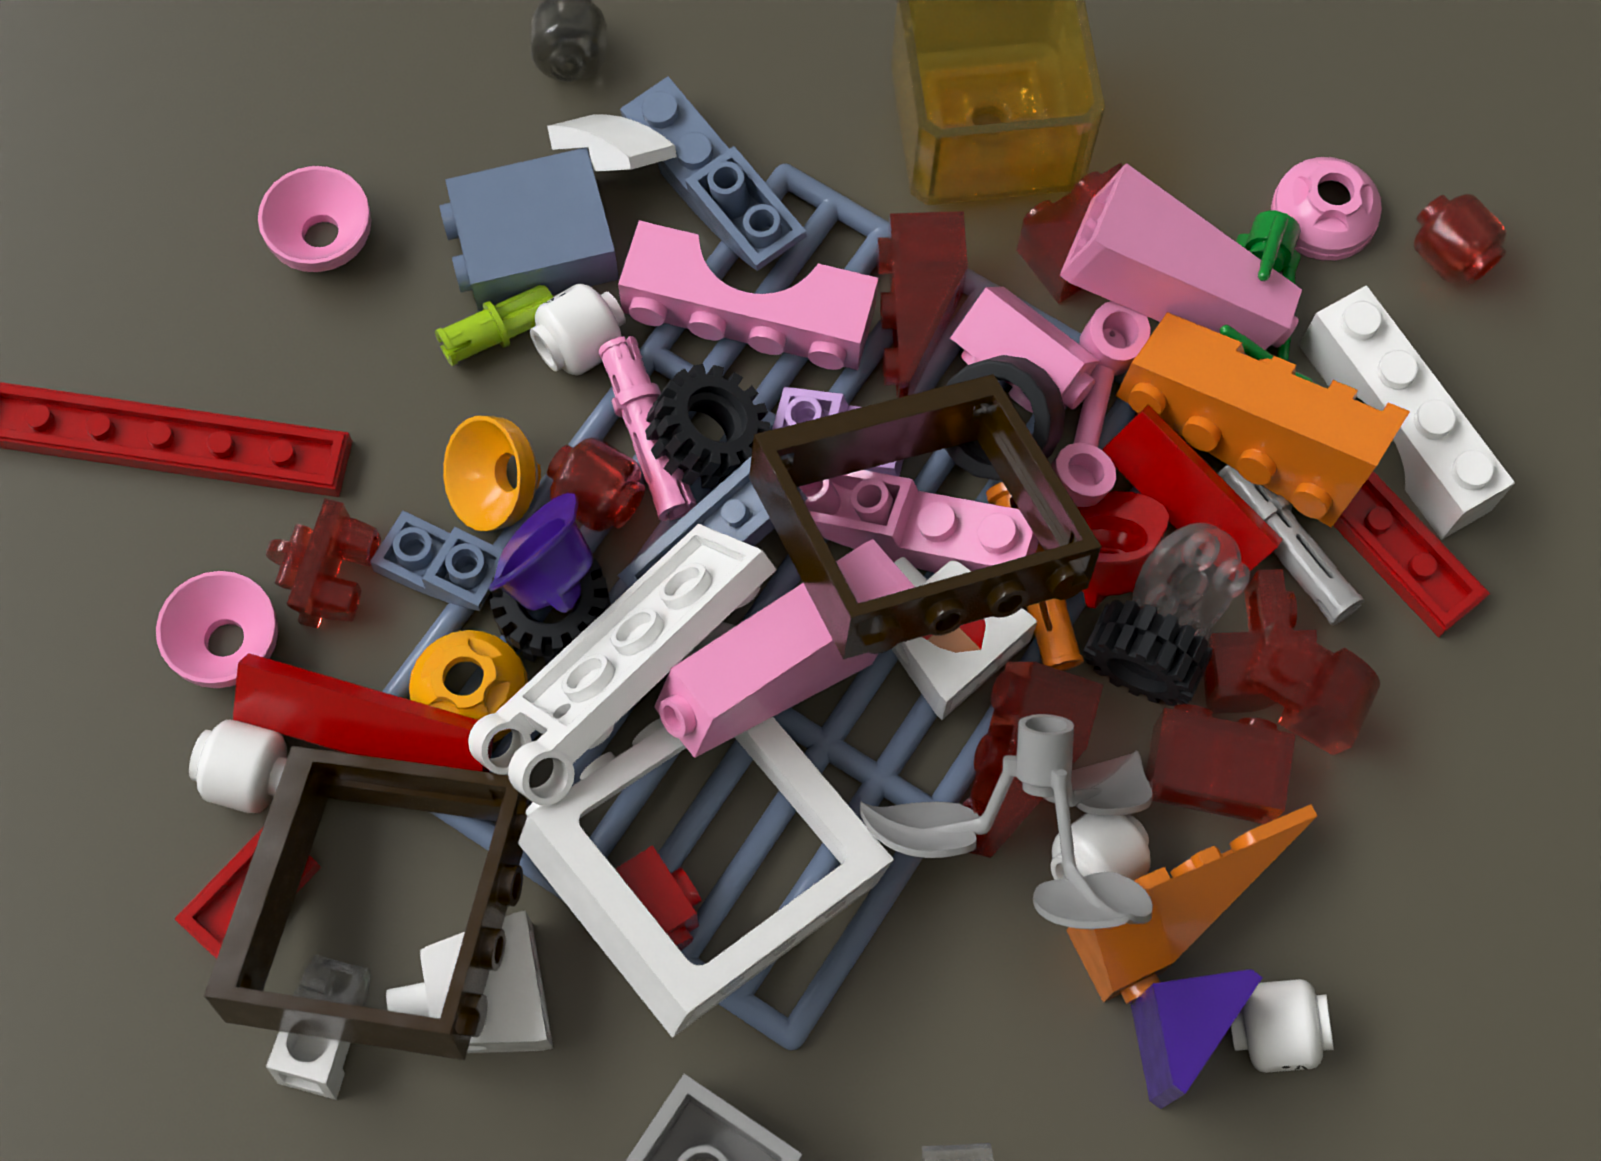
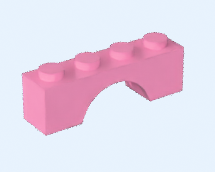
M639 220L618 288L623 313L629 314L634 320L642 324L660 326L666 323L687 328L694 335L707 340L716 341L724 337L748 343L753 349L768 355H779L785 352L806 357L815 365L825 369L837 370L847 367L858 370L876 307L879 278L818 263L806 278L793 287L769 294L748 293L730 287L712 273L701 253L698 234Z

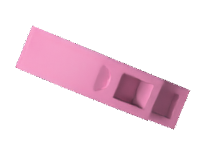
M861 470L800 486V489L808 498L804 503L823 538L853 549L873 539L893 562L901 557H905L915 568L936 573L952 560L959 562L970 571L1034 554L1039 543L1019 509L918 491L913 479Z

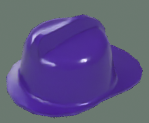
M566 493L554 498L536 511L514 533L499 558L494 580L488 588L490 591L501 588L523 607L531 611L543 609L548 605L561 612H568L572 609L581 595L582 587L580 580L590 570L594 560L592 551L575 522L578 499L575 494Z

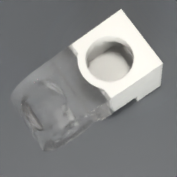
M315 955L307 965L298 990L295 989L293 996L365 1007L370 987V969ZM279 1031L266 1068L278 1084L336 1100L345 1075L342 1068L351 1042Z

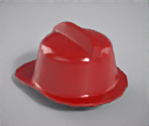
M1112 491L1094 506H1077L1102 546L1089 587L1081 591L1084 592L1088 608L1096 609L1107 596L1133 592L1144 582L1151 554L1156 550L1164 536L1169 522V514L1164 505L1152 497L1135 492Z

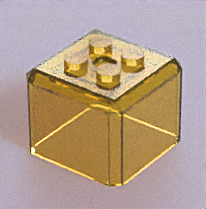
M897 0L891 70L910 194L928 206L1075 191L1087 177L1105 110L1085 0ZM980 114H992L998 117L1002 123L975 126L972 119Z

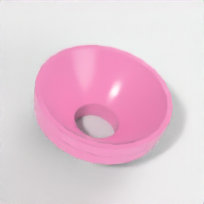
M1317 157L1295 165L1285 174L1273 194L1271 211L1286 213L1299 223L1301 231L1295 247L1297 252L1318 260L1336 261L1351 257L1360 252L1371 241L1379 225L1382 206L1381 197L1376 185L1358 166L1333 157ZM1324 181L1340 182L1349 190L1351 200L1343 205L1329 204L1320 197L1318 185Z
M310 166L287 173L272 184L259 206L258 223L260 233L267 247L279 261L300 271L322 272L346 264L359 253L370 234L371 214L369 203L362 187L351 176L341 170L330 167ZM328 222L338 227L337 238L330 245L314 247L305 242L306 232L314 224Z
M226 571L203 573L188 579L178 586L165 600L156 624L157 645L161 656L169 667L188 682L208 688H224L236 685L238 662L248 653L270 659L278 637L276 612L271 600L263 589L248 577ZM228 624L236 625L243 629L244 640L237 652L225 657L210 653L208 642L215 629Z

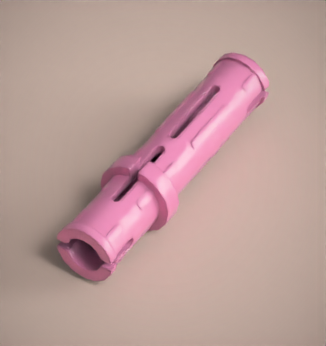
M622 336L612 339L603 344L598 352L613 387L615 398L612 399L614 411L618 417L624 419L625 425L628 428L635 453L652 494L659 520L666 521L669 517L670 520L681 518L697 505L690 486L681 482L684 472L677 468L671 476L664 470V466L669 461L668 457L664 455L655 459L651 449L658 440L646 439L645 430L650 425L646 418L653 403L661 394L659 386L651 383L642 361L636 338L629 336L625 340V337Z

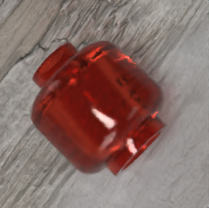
M1463 194L1452 200H1449L1445 195H1441L1429 203L1416 219L1422 227L1414 239V248L1436 273L1448 283H1456L1465 280L1469 285L1475 283L1491 271L1507 252L1502 247L1507 236V230L1473 194Z
M597 437L584 439L574 448L568 444L564 445L555 454L547 470V476L553 480L550 488V500L566 493L575 494L578 499L575 521L593 532H601L611 526L617 529L622 528L632 518L645 494L646 488L640 483L641 470L637 462Z

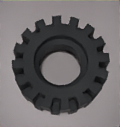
M704 364L693 365L689 372L685 368L679 371L653 403L646 418V421L650 422V425L645 430L646 439L658 440L651 449L655 459L666 455L669 459L663 469L671 476L677 468L683 470L685 473L681 482L690 486L698 477H701V486L706 489H712L718 481L722 483L752 456L754 434L770 430V422L762 421L768 413L765 403L757 405L752 403L759 394L756 389L751 385L747 390L743 391L738 386L743 377L733 372L727 380L723 378L724 367L713 365L707 374ZM697 411L713 418L723 429L727 442H717L702 435L692 424L688 412Z
M594 558L590 570L580 580L582 587L581 595L576 601L572 612L559 622L543 623L531 617L525 607L501 588L491 591L493 598L490 599L491 610L500 634L505 637L506 643L515 652L520 649L524 659L534 663L537 656L543 657L547 665L611 606L606 578L603 577L601 566Z
M1114 600L1111 604L1107 603L1083 650V654L1086 655L1085 661L1087 664L1095 666L1093 670L1100 676H1109V682L1116 687L1123 685L1129 688L1128 693L1139 697L1140 693L1147 696L1148 701L1159 704L1162 699L1168 706H1176L1177 703L1184 706L1192 700L1213 651L1212 648L1207 647L1209 642L1204 636H1195L1196 629L1189 624L1181 626L1176 623L1178 617L1170 613L1166 617L1157 613L1156 607L1147 604L1142 609L1135 601L1126 600L1125 604H1123L1119 600Z

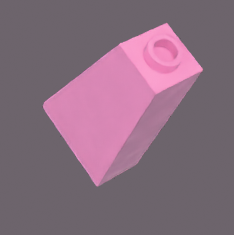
M1127 163L1091 199L1059 275L1073 285L1159 322L1169 312L1220 333V328L1223 325H1229L1264 350L1270 345L1278 348L1284 344L1298 324V317L1294 314L1302 292L1301 288L1273 268L1270 278L1267 281H1260L1258 279V271L1261 260Z
M873 539L836 561L858 603L915 587ZM802 583L672 667L654 708L659 713L666 730L672 736L679 738L695 758L873 664L878 654L868 652L843 660L804 583Z

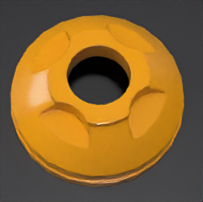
M474 416L462 422L451 435L445 451L443 479L446 494L457 517L466 526L474 530L495 531L512 526L518 522L530 507L541 479L540 464L537 463L532 446L522 430L512 421L495 416ZM512 455L515 456L517 465V487L515 489L510 485L507 478V464Z
M474 630L452 632L429 645L417 659L410 677V700L480 720L486 715L496 713L528 683V675L521 658L506 642L497 636ZM460 662H472L483 670L484 677L481 686L474 693L465 696L455 695L448 691L445 687V678L448 671ZM504 729L494 735V742L502 739L511 732V729Z

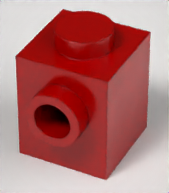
M653 845L615 869L678 949L682 951L694 940L690 932L699 926L697 913L693 907L702 902V899L685 871L679 867L670 873Z

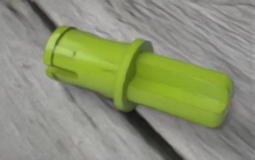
M538 285L496 305L487 301L483 303L482 311L447 327L436 329L437 341L439 343L443 342L444 345H441L440 348L451 366H455L458 362L497 344H500L503 348L509 346L510 338L536 326L535 314L538 307L553 298L545 285Z

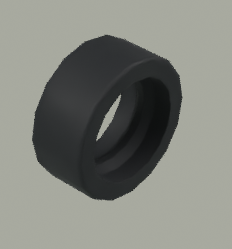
M1001 355L967 365L949 379L946 386L994 374L997 380L1011 382L1020 387L1031 403L1035 418L1032 436L1046 458L1052 455L1063 435L1065 408L1060 390L1046 370L1026 358ZM978 440L945 448L955 464L973 476L997 481L1001 480Z

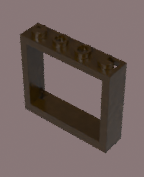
M994 374L754 434L749 479L843 660L868 652L871 654L883 653L899 643L930 634L935 636L946 635L961 625L992 616L997 618L1007 617L1018 612L1023 607L1050 599H1068L1089 587L1102 546ZM978 440L1044 551L858 603L796 487ZM788 454L786 459L780 458V456Z
M292 746L204 997L225 1023L465 1060L471 1037H479L485 1025L488 1007L484 990L489 972L497 971L503 960L506 936L502 926L508 906L515 907L521 895L523 870L519 865L523 849L518 842L528 817L526 810L532 801L512 786L508 775ZM328 798L497 821L440 1019L264 991Z

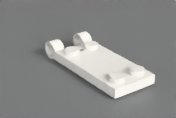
M697 524L496 713L486 715L475 723L468 739L470 753L479 763L493 773L500 775L508 774L512 786L533 803L551 805L559 802L568 794L573 785L575 775L573 763L588 749H592L604 742L611 734L614 724L735 609L743 607L752 601L758 594L760 585L776 571V568L763 550ZM511 729L512 742L509 749L500 757L490 759L488 757V745L492 737L501 730ZM535 730L543 734L537 741L532 742L530 734ZM552 758L554 767L548 781L537 788H530L529 776L533 767L543 759Z

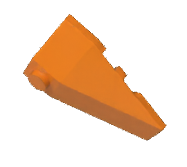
M1312 804L1242 834L1229 843L1231 849L1222 854L1215 845L1196 853L1191 859L1180 864L1170 872L1172 878H1170L1167 870L1163 867L1134 880L1145 889L1151 898L1153 910L1152 918L1149 922L1144 924L1125 923L1120 926L1102 929L1068 927L1066 931L1103 1003L1121 994L1126 1005L1130 1004L1153 983H1160L1158 976L1163 974L1314 821L1318 815Z

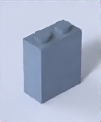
M587 147L445 179L451 203L439 205L448 241L459 238L463 255L452 257L460 292L473 291L478 312L483 310V303L487 301L496 305L538 285H545L551 294L555 295L576 284L594 286L619 280L615 249Z

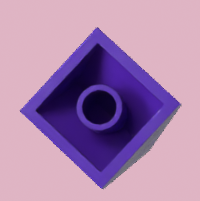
M1252 969L1153 983L1131 1004L1150 1102L1162 1109L1186 1094L1262 980V976Z

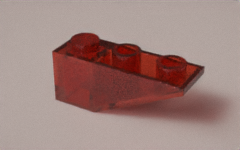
M964 211L890 213L888 237H877L878 274H889L890 292L880 293L881 329H892L893 348H884L883 351L885 386L896 385V398L914 393L963 295L968 269Z
M1007 662L1005 671L999 674L992 689L991 705L994 711L988 733L981 738L974 754L973 764L977 773L970 798L966 799L962 805L972 809L974 814L983 815L1003 772V757L1006 755L1017 756L1018 722L1026 716L1038 714L1056 715L1073 722V765L1087 749L1104 685L1037 662ZM1014 777L991 830L986 834L976 835V848L967 854L991 858L1044 797L1026 793L1022 789L1023 782Z

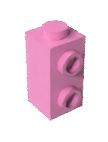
M986 287L950 338L964 349L961 357L968 365L1001 355L1022 357L1046 370L1059 388L1064 408L1068 406L1072 410L1075 409L1089 394L1096 382L1090 374L1100 360L1005 287ZM1007 382L1012 386L1009 392L1011 398L1020 406L1033 413L1031 403L1020 387Z

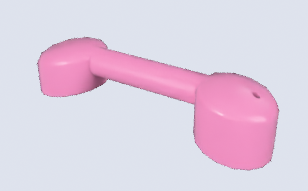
M1113 301L1104 303L1095 311L1080 336L1079 345L1100 360L1090 374L1096 382L1083 401L1074 443L1063 448L1051 463L1053 470L1078 507H1089L1098 504L1114 486L1116 481L1115 466L1111 458L1098 448L1114 376L1123 374L1129 369L1131 363L1150 337L1151 327L1147 316Z

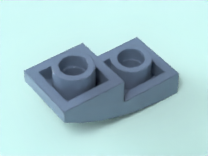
M402 511L370 563L374 572L413 590L451 604L480 611L491 593L488 588L492 578L495 577L498 561L503 550L455 526L451 533L412 514Z

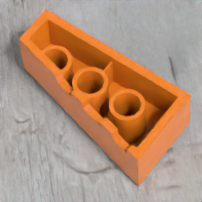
M1169 312L1163 317L1131 363L1116 394V397L1128 403L1137 413L1149 405L1193 448L1210 453L1236 469L1247 481L1262 485L1278 496H1283L1301 514L1317 519L1329 527L1334 525L1377 467L1410 412L1389 402L1381 411L1356 401L1358 390L1335 380L1332 381L1327 389L1300 378L1295 374L1296 364L1277 356H1273L1272 359L1260 360L1244 354L1242 342Z

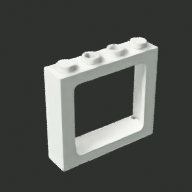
M774 717L735 736V738L842 865L704 965H695L686 959L579 824L581 817L686 748L679 738L672 736L666 730L661 718L645 727L633 740V747L621 755L615 757L612 752H608L594 760L581 773V781L573 785L562 800L551 805H538L532 802L526 810L528 817L518 844L672 1038L875 887L894 861L893 857L873 836Z

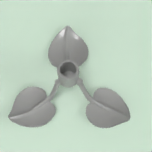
M1038 714L1026 716L1019 720L1017 756L1006 755L1003 757V772L982 816H979L974 810L966 806L951 802H919L877 807L860 801V815L864 824L873 836L884 845L897 852L914 857H951L973 851L976 848V835L986 834L991 830L1014 777H1017L1023 782L1022 789L1026 793L1042 797L1056 805L1063 871L1066 879L1047 881L1036 887L1033 894V903L1038 913L1055 924L1079 929L1110 928L1125 923L1144 924L1152 918L1153 906L1150 896L1144 888L1132 879L1113 872H1100L1082 876L1076 867L1069 807L1077 806L1088 814L1117 816L1147 809L1152 803L1153 793L1152 787L1144 773L1141 756L1138 751H1135L1125 756L1072 770L1074 724L1064 717Z

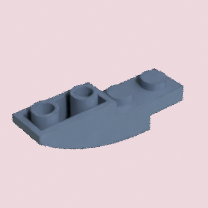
M668 76L620 109L622 117L648 126L675 145L677 157L657 162L660 173L709 229L756 271L807 237L806 230L735 146L730 149Z

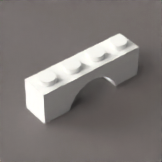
M1368 286L1360 288L1315 314L1299 347L1327 385L1330 386L1332 381L1335 380L1358 390L1357 398L1383 411L1388 402L1410 411L1393 440L1404 467L1405 491L1439 538L1442 540L1492 511L1515 482Z

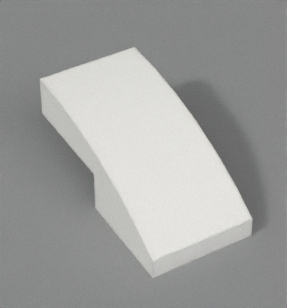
M589 115L547 126L552 150L588 147L593 171L631 170L677 157L675 145L648 126L620 116Z

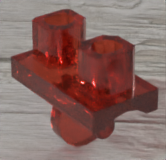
M325 498L313 530L307 526L296 524L290 541L281 539L269 541L265 555L269 560L280 565L274 583L279 587L291 590L287 605L300 614L297 620L299 624L318 629L322 618L350 622L354 620L361 600L362 590L357 582L338 578L337 574L342 560L370 567V561L380 546L381 537L375 527L351 518L342 502Z

